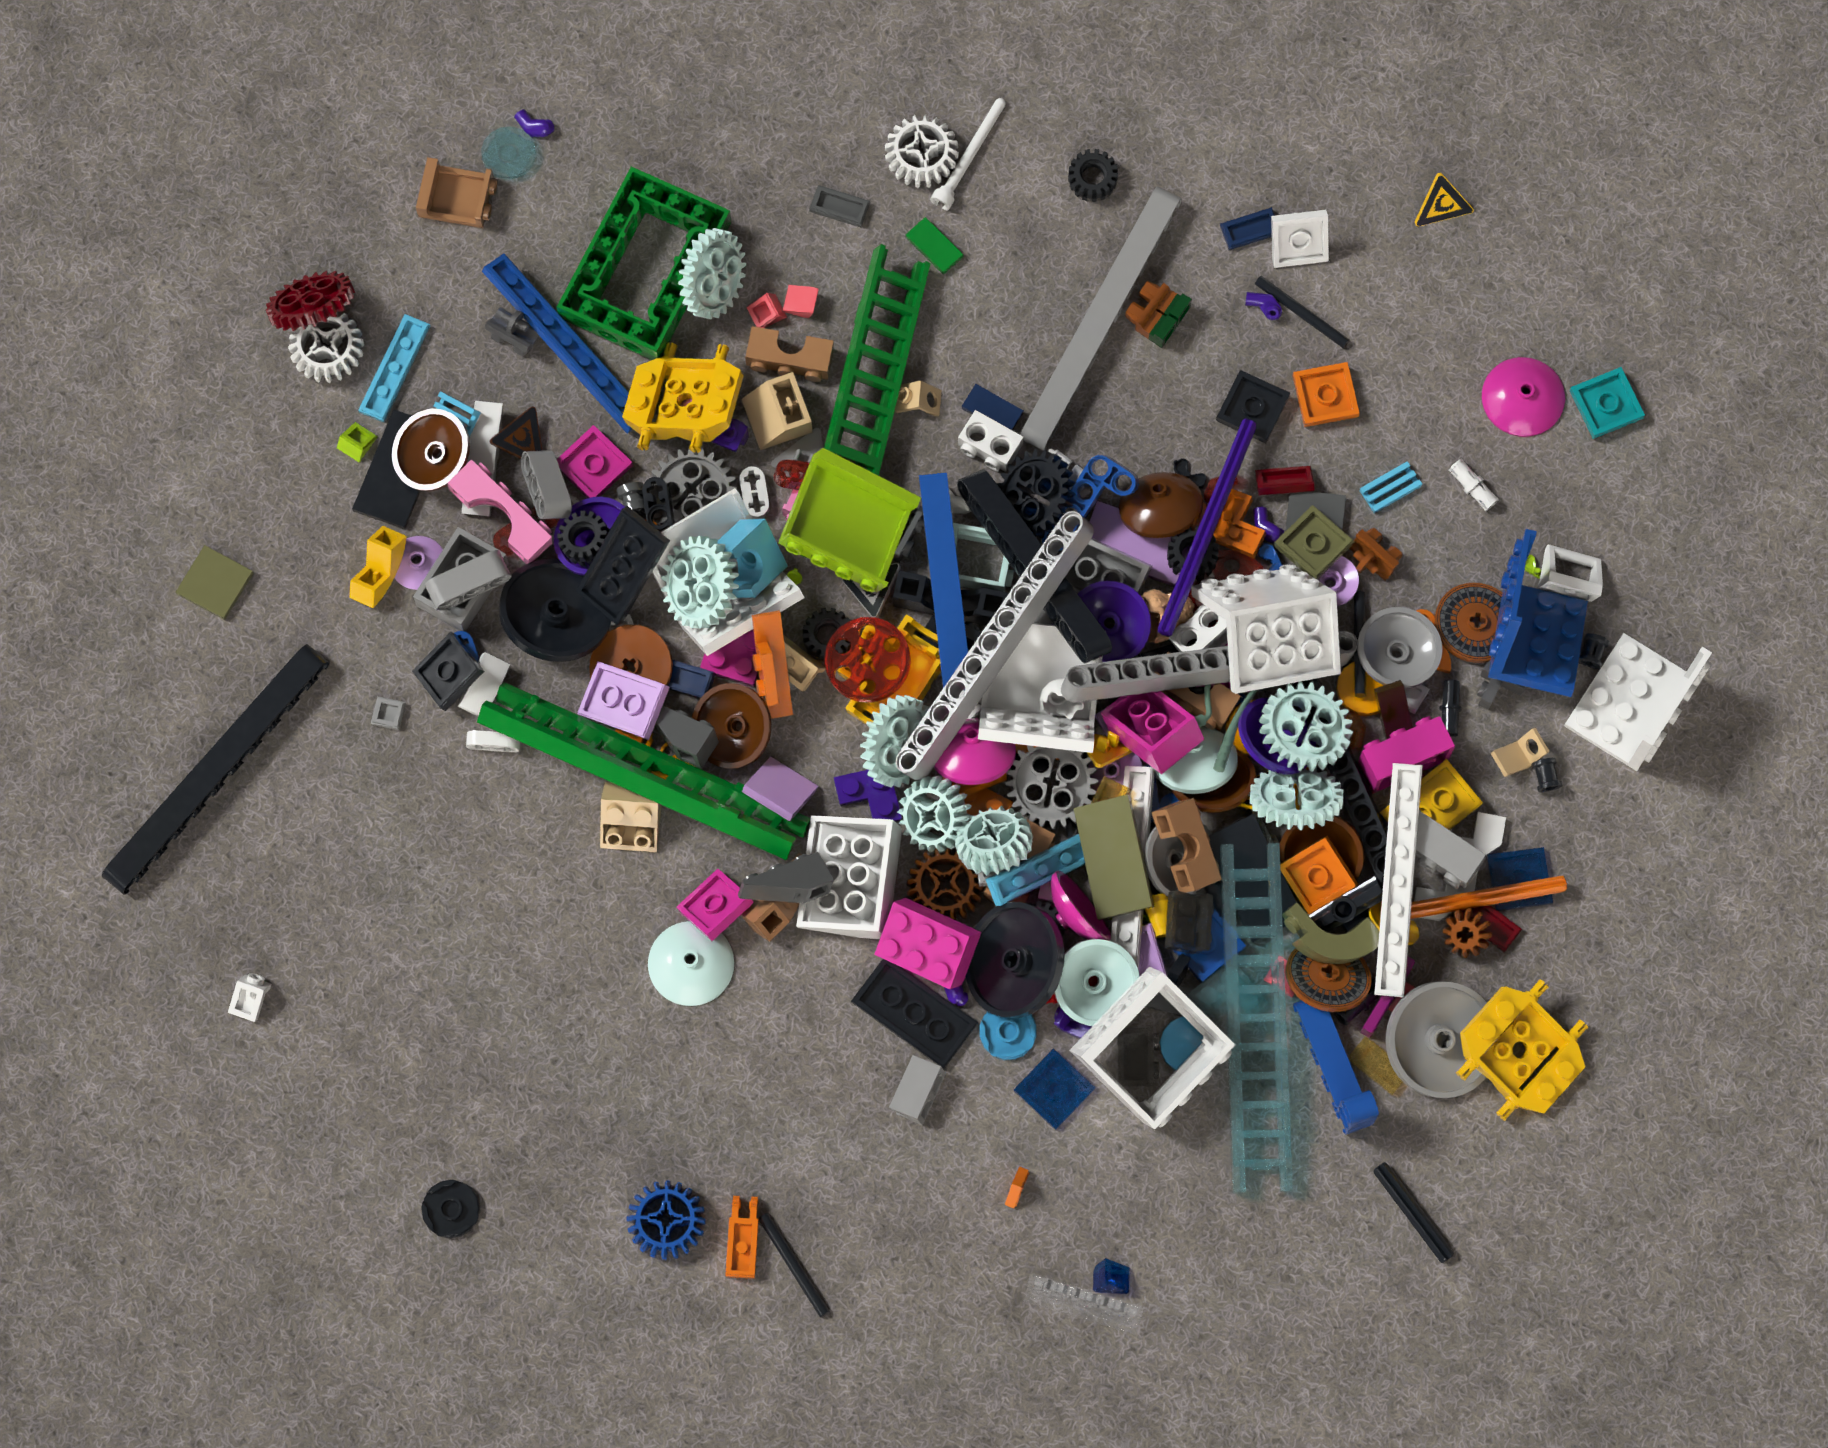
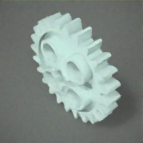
M713 228V230L706 229L705 234H698V241L692 240L693 249H686L688 258L682 259L685 268L679 271L683 275V279L678 282V285H682L684 288L679 294L685 296L682 303L688 305L687 311L693 312L694 316L712 319V317L719 318L720 313H727L726 306L733 307L732 298H739L737 288H743L740 279L746 276V274L741 273V269L746 266V263L741 262L745 252L740 251L742 243L737 242L738 237L732 235V232Z
M690 536L689 540H681V546L673 547L675 555H667L671 563L670 565H663V568L668 572L666 576L661 577L663 581H666V586L661 588V591L668 593V596L663 601L671 603L668 612L675 613L674 620L682 621L683 626L700 629L710 628L711 625H718L719 619L726 618L724 610L733 609L729 601L737 599L732 590L739 588V585L733 583V579L738 577L739 573H732L736 562L728 561L732 553L724 552L726 545L718 544V539L709 538V536Z
M1298 682L1296 689L1289 683L1285 688V692L1279 688L1275 696L1271 695L1269 697L1268 704H1265L1262 709L1264 714H1262L1259 722L1264 725H1262L1259 732L1267 734L1263 744H1272L1269 753L1278 752L1280 754L1277 759L1278 762L1286 758L1288 759V768L1293 763H1297L1299 771H1302L1303 767L1308 765L1310 772H1313L1316 765L1321 770H1324L1327 762L1334 765L1337 757L1341 758L1343 756L1344 749H1347L1350 744L1348 739L1353 734V731L1348 729L1352 724V720L1344 719L1349 710H1340L1343 701L1338 700L1334 702L1332 700L1334 692L1325 695L1324 686H1321L1316 691L1312 682L1307 689H1304L1302 682ZM1292 706L1300 707L1303 712H1297ZM1314 706L1316 711L1307 728V733L1302 740L1301 747H1297L1296 742L1305 725L1304 722L1310 713L1311 707ZM1319 718H1325L1329 724L1322 723ZM1282 729L1291 731L1293 736L1286 735ZM1309 741L1316 742L1319 748L1313 747Z
M896 695L895 699L888 698L887 705L879 704L880 713L872 712L874 721L866 722L870 729L869 732L862 733L867 739L866 742L860 744V747L866 749L860 757L867 760L863 765V768L869 770L867 775L874 778L873 781L891 788L892 786L901 787L902 783L909 784L910 777L898 770L896 757L929 710V706L923 705L921 700L908 695L904 697ZM930 737V738L928 739L927 745H928V744L930 743V741L932 740V737ZM916 760L912 762L910 769L915 765Z
M1317 767L1313 772L1304 769L1296 774H1280L1269 770L1268 774L1261 772L1260 778H1254L1255 784H1252L1250 787V804H1252L1253 811H1258V817L1266 816V823L1276 821V827L1287 824V829L1289 830L1293 825H1297L1299 830L1303 829V825H1308L1311 829H1314V823L1325 826V820L1332 822L1334 815L1339 816L1340 809L1343 808V789H1341V783L1335 782L1334 776L1327 777V771L1317 773ZM1294 784L1297 785V789H1298L1297 798H1298V805L1300 806V809H1299V810L1296 809V805H1295L1296 796H1295V789L1293 788Z

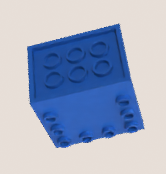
M1525 529L1522 539H1516L1513 555H1510L1507 572L1504 571L1500 588H1503L1495 638L1492 639L1489 649L1491 661L1488 678L1572 697L1588 601L1522 585L1525 564L1537 531Z

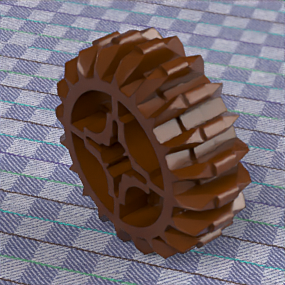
M948 847L946 848L945 855H940L937 848L934 851L935 857H931L928 852H925L923 854L925 863L919 859L915 860V865L919 870H909V875L915 879L907 880V886L913 888L907 892L908 897H917L913 900L914 902L942 915L950 916L953 920H956L957 913H959L962 919H966L967 913L965 908L970 912H974L976 907L971 901L980 903L982 897L977 893L983 892L984 886H979L978 874H974L975 872L972 869H967L959 859L957 851L955 856L950 855L951 849ZM938 865L955 866V868L945 873L932 869ZM962 873L966 875L969 882V890L966 896L961 893V889L956 885ZM925 875L930 878V881L935 886L928 899L921 888ZM944 880L945 883V880H951V889L947 890L945 888V891L940 890V881ZM944 898H950L958 902L951 906L936 905V903Z

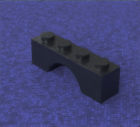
M899 571L893 594V607L935 615L931 579L924 575ZM987 588L961 590L964 621L987 626L1009 593Z

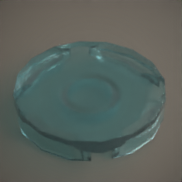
M512 126L501 127L491 132L484 140L481 148L482 162L487 169H492L493 175L496 178L513 180V178L522 177L534 165L536 159L535 144L530 135L522 129Z

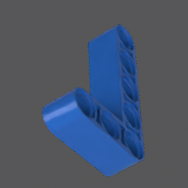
M1302 1000L1293 1003L1294 1011H1298L1301 1022L1299 1024L1305 1039L1309 1038L1312 1049L1310 1051L1316 1066L1319 1065L1323 1073L1321 1078L1326 1091L1331 1093L1334 1100L1332 1105L1337 1118H1341L1343 1122L1344 1134L1347 1135L1373 1125L1379 1115L1376 1101L1370 1090L1361 1091L1330 1012L1316 1009Z

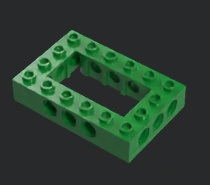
M631 166L557 305L558 314L566 322L650 360L661 358L666 344L670 342L688 305L682 303L685 296L679 294L684 287L678 285V282L683 279V275L679 271L685 268L682 259L688 258L686 249L692 250V240L698 241V234H705L706 229L713 230V228L728 231L732 223L730 210ZM645 213L688 232L686 243L679 256H675L673 260L674 266L670 274L661 283L662 289L654 304L651 303L648 308L649 322L634 316V312L630 310L625 312L610 305L609 301L605 299L603 301L600 300Z

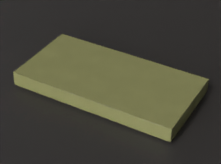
M1127 794L1073 808L1097 920L1153 908V897L1130 795Z

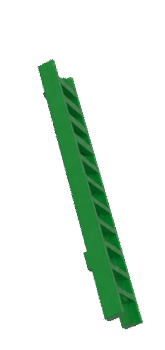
M883 244L876 247L872 253L824 446L825 449L856 465L862 466L878 476L931 264L927 261L924 263L916 262L912 267L910 279L897 272L884 269L888 249H885L886 246ZM884 281L907 290L904 304L879 295L880 282ZM874 306L901 315L898 328L871 319ZM868 331L895 340L892 353L890 354L866 345ZM862 356L888 365L885 379L859 370ZM857 381L882 390L879 405L854 396L855 382ZM849 407L876 416L873 429L846 420ZM843 431L869 440L867 454L841 445Z
M505 682L499 686L496 702L513 710H507L487 700L481 706L477 723L784 860L789 858L796 838L780 831L781 828L802 838L806 835L811 818L797 813L791 821H788L742 792L744 784L738 782L736 785ZM526 715H527V716H530V717H532V718H534V719H536V720H539V721H538V722H534V721H532V720H530V719H528V718H525V716H526ZM551 727L557 728V729L563 731L564 733L561 734V733H559V732H557V731H555V730H552V729H550V728H551ZM579 738V739L584 740V741H586V742H588V743H590V744H589V745H586V744H584V743H582V742L577 741L576 739ZM604 749L608 752L615 754L616 756L613 757L609 754L602 752V750ZM629 760L635 764L640 765L641 767L638 768L627 763L626 761ZM660 771L668 775V777L665 780L654 774H651V772ZM677 783L683 784V785H685V786H687V787H689V788H692L693 790H692V791H689V790H687V789H685V788H683V787H681V786H678V785H676V784H677ZM705 794L719 801L716 803L702 795ZM754 817H757V818H759V819H761V820H764V821L770 823V825L768 826V825H766V824H764V823H761V822H759V821H757V820H755V819H753V818H754Z

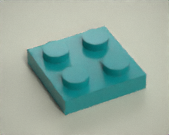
M1622 367L1572 386L1569 390L1592 439L1644 419L1645 414Z

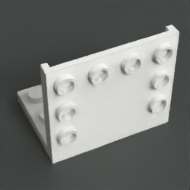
M735 488L661 532L670 542L652 572L660 589L666 586V581H663L661 577L666 576L668 573L663 568V565H670L671 563L667 555H675L673 547L681 546V540H689L690 536H709V538L719 540L740 519H752L739 492ZM782 571L755 598L730 600L729 603L733 609L724 610L726 618L719 619L718 625H711L710 628L700 629L683 626L682 621H678V623L708 656L752 630V615L778 610L782 612L802 600L804 596L800 588ZM662 591L664 596L667 597L668 593Z
M1282 565L1279 567V570L1274 571L1267 569L1255 570L1252 575L1247 576L1232 574L1227 576V579L1219 581L1216 579H1205L1201 581V584L1192 585V597L1226 619L1230 685L1233 693L1237 694L1341 674L1336 592L1319 582L1318 579L1308 575L1307 572L1297 568L1296 565Z
M1014 620L1009 622L1008 627L1013 624ZM1033 622L982 696L978 739L1093 753L1094 719L1097 700L1084 701L1083 710H1078L1072 719L1057 715L1055 712L1047 715L1046 711L1040 712L1041 704L1039 700L1042 689L1055 679L1065 678L1071 667L1085 665L1077 657L1055 625ZM998 642L993 645L992 650L997 647ZM1099 657L1085 664L1100 663L1102 662V657Z
M1623 633L1564 726L1637 771L1644 760L1648 763L1651 761L1667 735L1663 731L1668 722L1672 725L1675 723L1682 712L1678 708L1681 701L1684 699L1688 702L1712 665L1707 661L1712 652L1702 647L1689 669L1685 671Z

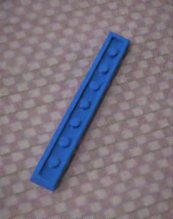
M505 253L484 266L482 272L516 310L524 313L523 318L622 429L627 434L633 429L625 423L622 417L629 395L626 388Z
M947 472L919 475L943 688L968 653Z

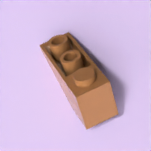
M753 900L754 903L741 916L757 934L770 942L791 921L799 903Z

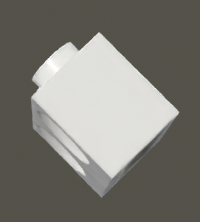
M975 410L958 437V446L961 447L960 450L965 455L971 458L978 456L985 460L984 464L994 471L1001 469L1007 472V465L1013 462L1023 446V436ZM974 433H981L985 438L981 441H973L970 436ZM1003 446L1008 449V452L1004 455H999L995 453L994 449Z
M1201 605L1195 611L1194 616L1186 623H1182L1175 628L1169 639L1179 652L1223 647L1228 643L1226 619L1207 606ZM1218 620L1215 626L1208 627L1210 622ZM1197 639L1194 645L1186 646L1190 640Z

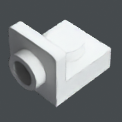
M250 973L244 975L237 980L228 1013L255 1022L258 1020L265 994L270 990L272 984L265 982V978L258 974Z

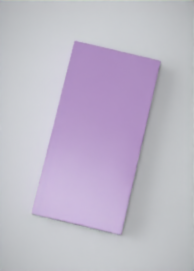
M1097 501L1090 519V523L1094 528L1092 538L1153 565L1148 578L1175 587L1180 573L1175 575L1173 567L1169 568L1167 552L1171 537L1147 538L1137 535L1123 524L1119 508ZM1191 546L1185 547L1182 551L1185 559Z

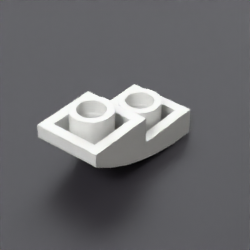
M486 652L481 654L478 664L485 672L462 694L458 707L476 716H479L481 706L486 700L489 702L494 701L499 686L502 684L510 664Z

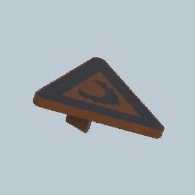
M529 407L494 435L489 441L490 444L520 459L525 451H543L536 408Z

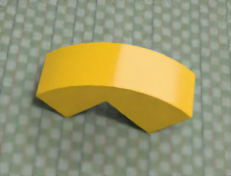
M382 526L367 540L366 566L350 580L349 598L371 608H374L379 603L396 576L404 554L407 536Z

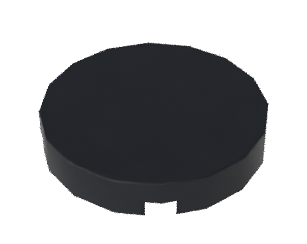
M456 1180L440 1181L426 1193L427 1195L424 1197L421 1206L422 1217L429 1230L436 1235L449 1239L461 1237L471 1231L477 1223L480 1213L479 1199L473 1189L463 1182Z

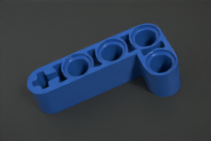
M1096 455L1088 461L1076 480V484L1071 488V491L1076 494L1069 497L1068 501L1073 504L1072 508L1086 519L1105 487L1121 496L1130 495L1138 489L1139 479L1133 471L1107 455ZM1100 459L1104 460L1108 465V471L1103 476L1098 475L1095 471V464ZM1122 475L1129 476L1132 481L1131 488L1127 491L1122 490L1118 485V480ZM1085 483L1089 484L1093 489L1092 497L1087 500L1080 495V487ZM1078 524L1073 531H1076L1079 528L1080 524ZM1045 531L1044 538H1042V543L1045 542L1050 533Z

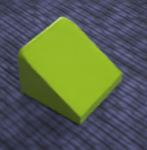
M355 422L340 435L337 449L360 462L378 436Z

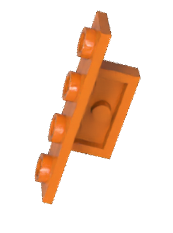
M778 610L752 615L756 654H753L755 671H759L760 679L756 680L757 693L765 701L771 719L793 715L781 612Z

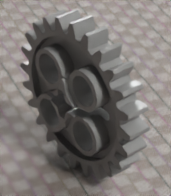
M702 448L698 455H694V452L688 450V455H684L678 449L677 458L667 454V464L663 461L658 462L661 471L653 469L651 471L653 477L663 479L668 483L670 489H677L679 491L676 497L671 498L675 523L689 516L685 513L689 507L701 509L734 488L737 490L736 487H732L736 483L735 477H728L732 473L731 468H723L724 459L721 458L714 462V452L705 457L704 449ZM690 469L699 472L695 478H687L684 475ZM706 475L710 476V478L703 481V478ZM654 484V489L650 490V493L656 496L657 504L665 505L666 503L660 502L658 492L663 491V488ZM711 487L719 490L715 496H707L704 492ZM690 489L691 491H694L696 489L697 494L694 495L691 493L687 495V490ZM681 504V507L678 510L674 509V507ZM664 510L657 511L653 516L654 518L661 517L660 525L667 521V513Z
M1027 745L1029 751L1027 753L1018 750L1017 752L1021 760H1014L1013 766L1016 769L1006 772L1007 775L1013 777V780L1005 782V785L1014 789L1007 796L1008 798L1017 799L1012 804V808L1022 807L1020 811L1022 816L1024 817L1029 814V821L1031 822L1038 819L1039 825L1042 828L1046 822H1050V826L1054 830L1058 821L1066 828V819L1068 818L1076 823L1073 808L1092 804L1088 796L1097 795V791L1090 788L1091 785L1098 784L1097 779L1090 778V775L1097 772L1096 768H1087V765L1092 761L1090 757L1082 759L1081 757L1084 752L1081 751L1075 752L1039 746L1034 748L1030 745ZM1058 758L1060 763L1056 773V782L1060 784L1053 787L1049 807L1045 808L1044 802L1048 792V785L1044 781L1050 780L1054 760ZM1038 759H1045L1049 762V768L1044 773H1038L1033 769L1034 762ZM1067 765H1072L1077 769L1076 777L1071 780L1064 779L1061 776L1062 768ZM1038 786L1042 789L1043 795L1039 800L1032 801L1027 798V791L1030 787ZM1059 793L1068 794L1071 798L1069 805L1058 807L1054 803L1056 795Z

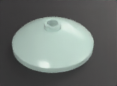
M1201 726L1199 728L1204 740L1162 775L1156 770L1155 775L1165 786L1182 793L1200 794L1216 790L1226 784L1236 771L1238 761L1234 744L1231 747L1224 772L1215 771L1213 767L1225 734L1218 730H1211Z
M690 921L677 923L663 931L653 943L648 958L649 975L657 991L669 1001L683 1006L706 1004L717 998L730 983L734 971L733 951L722 933L711 941ZM689 955L696 958L692 964L685 962V958Z
M1104 939L1085 940L1065 952L1063 972L1057 989L1054 992L1055 997L1062 1010L1070 1018L1081 1024L1093 1026L1140 977L1139 971L1132 956L1120 945ZM1091 976L1097 977V983L1094 986H1090L1088 983Z

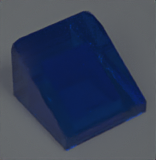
M1107 1258L1103 1259L1095 1266L1093 1272V1291L1098 1293L1128 1294L1130 1267Z

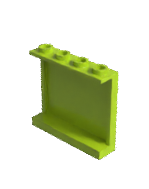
M822 448L813 454L778 543L785 546L789 553L803 555L811 559L810 562L822 568L827 567L835 571L838 577L845 580L851 579L859 583L860 587L868 592H878L887 587L889 583L885 581V577L910 512L918 507L921 497Z

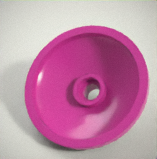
M1517 357L1501 362L1488 374L1482 388V405L1487 417L1497 428L1510 435L1530 437L1547 431L1558 421L1565 405V391L1559 376L1548 365L1533 358ZM1528 388L1531 393L1524 394L1521 389Z
M966 719L934 768L941 776L955 783L965 785L988 783L1003 776L1011 768L1016 756L1015 744L978 739L980 719Z
M1056 871L1051 878L1052 900L1059 913L1056 915L1059 923L1065 929L1070 927L1079 936L1088 940L1104 939L1109 941L1111 939L1110 931L1104 920H1097L1095 907L1086 894L1065 873Z

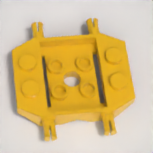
M668 342L664 355L661 358H656L636 367L622 417L627 425L640 434L637 444L638 449L643 451L645 449L647 451L651 440H667L680 437L691 441L690 451L694 453L697 451L699 453L701 452L703 442H711L730 427L744 376L740 369L726 362L729 351L727 345L719 344L713 359L674 358L678 346L675 343L670 345ZM664 379H668L665 384L663 399L659 406L657 420L652 422ZM692 399L686 406H680L684 400Z
M1541 979L1538 980L1530 991L1522 992L1509 987H1501L1460 1032L1463 1056L1467 1061L1456 1074L1465 1081L1477 1069L1488 1078L1505 1097V1104L1496 1112L1504 1121L1518 1108L1544 1114L1585 1068L1577 1039L1588 1029V1026L1579 1019L1569 1032L1565 1031L1537 1003L1538 998L1549 988ZM1520 1041L1524 1045L1525 1052L1523 1056L1517 1058L1513 1054V1046ZM1556 1047L1558 1051L1521 1091L1519 1087Z

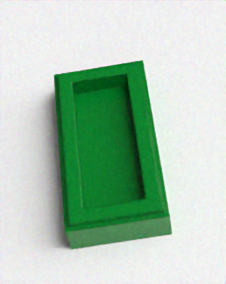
M926 217L905 234V238L943 275L963 258V253Z

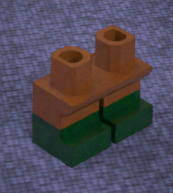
M1147 281L1141 289L1139 296L1148 301L1149 304L1146 308H1143L1133 301L1126 310L1125 317L1136 325L1135 330L1160 348H1163L1191 308L1192 298L1183 293L1182 295L1175 293L1164 282L1159 287Z

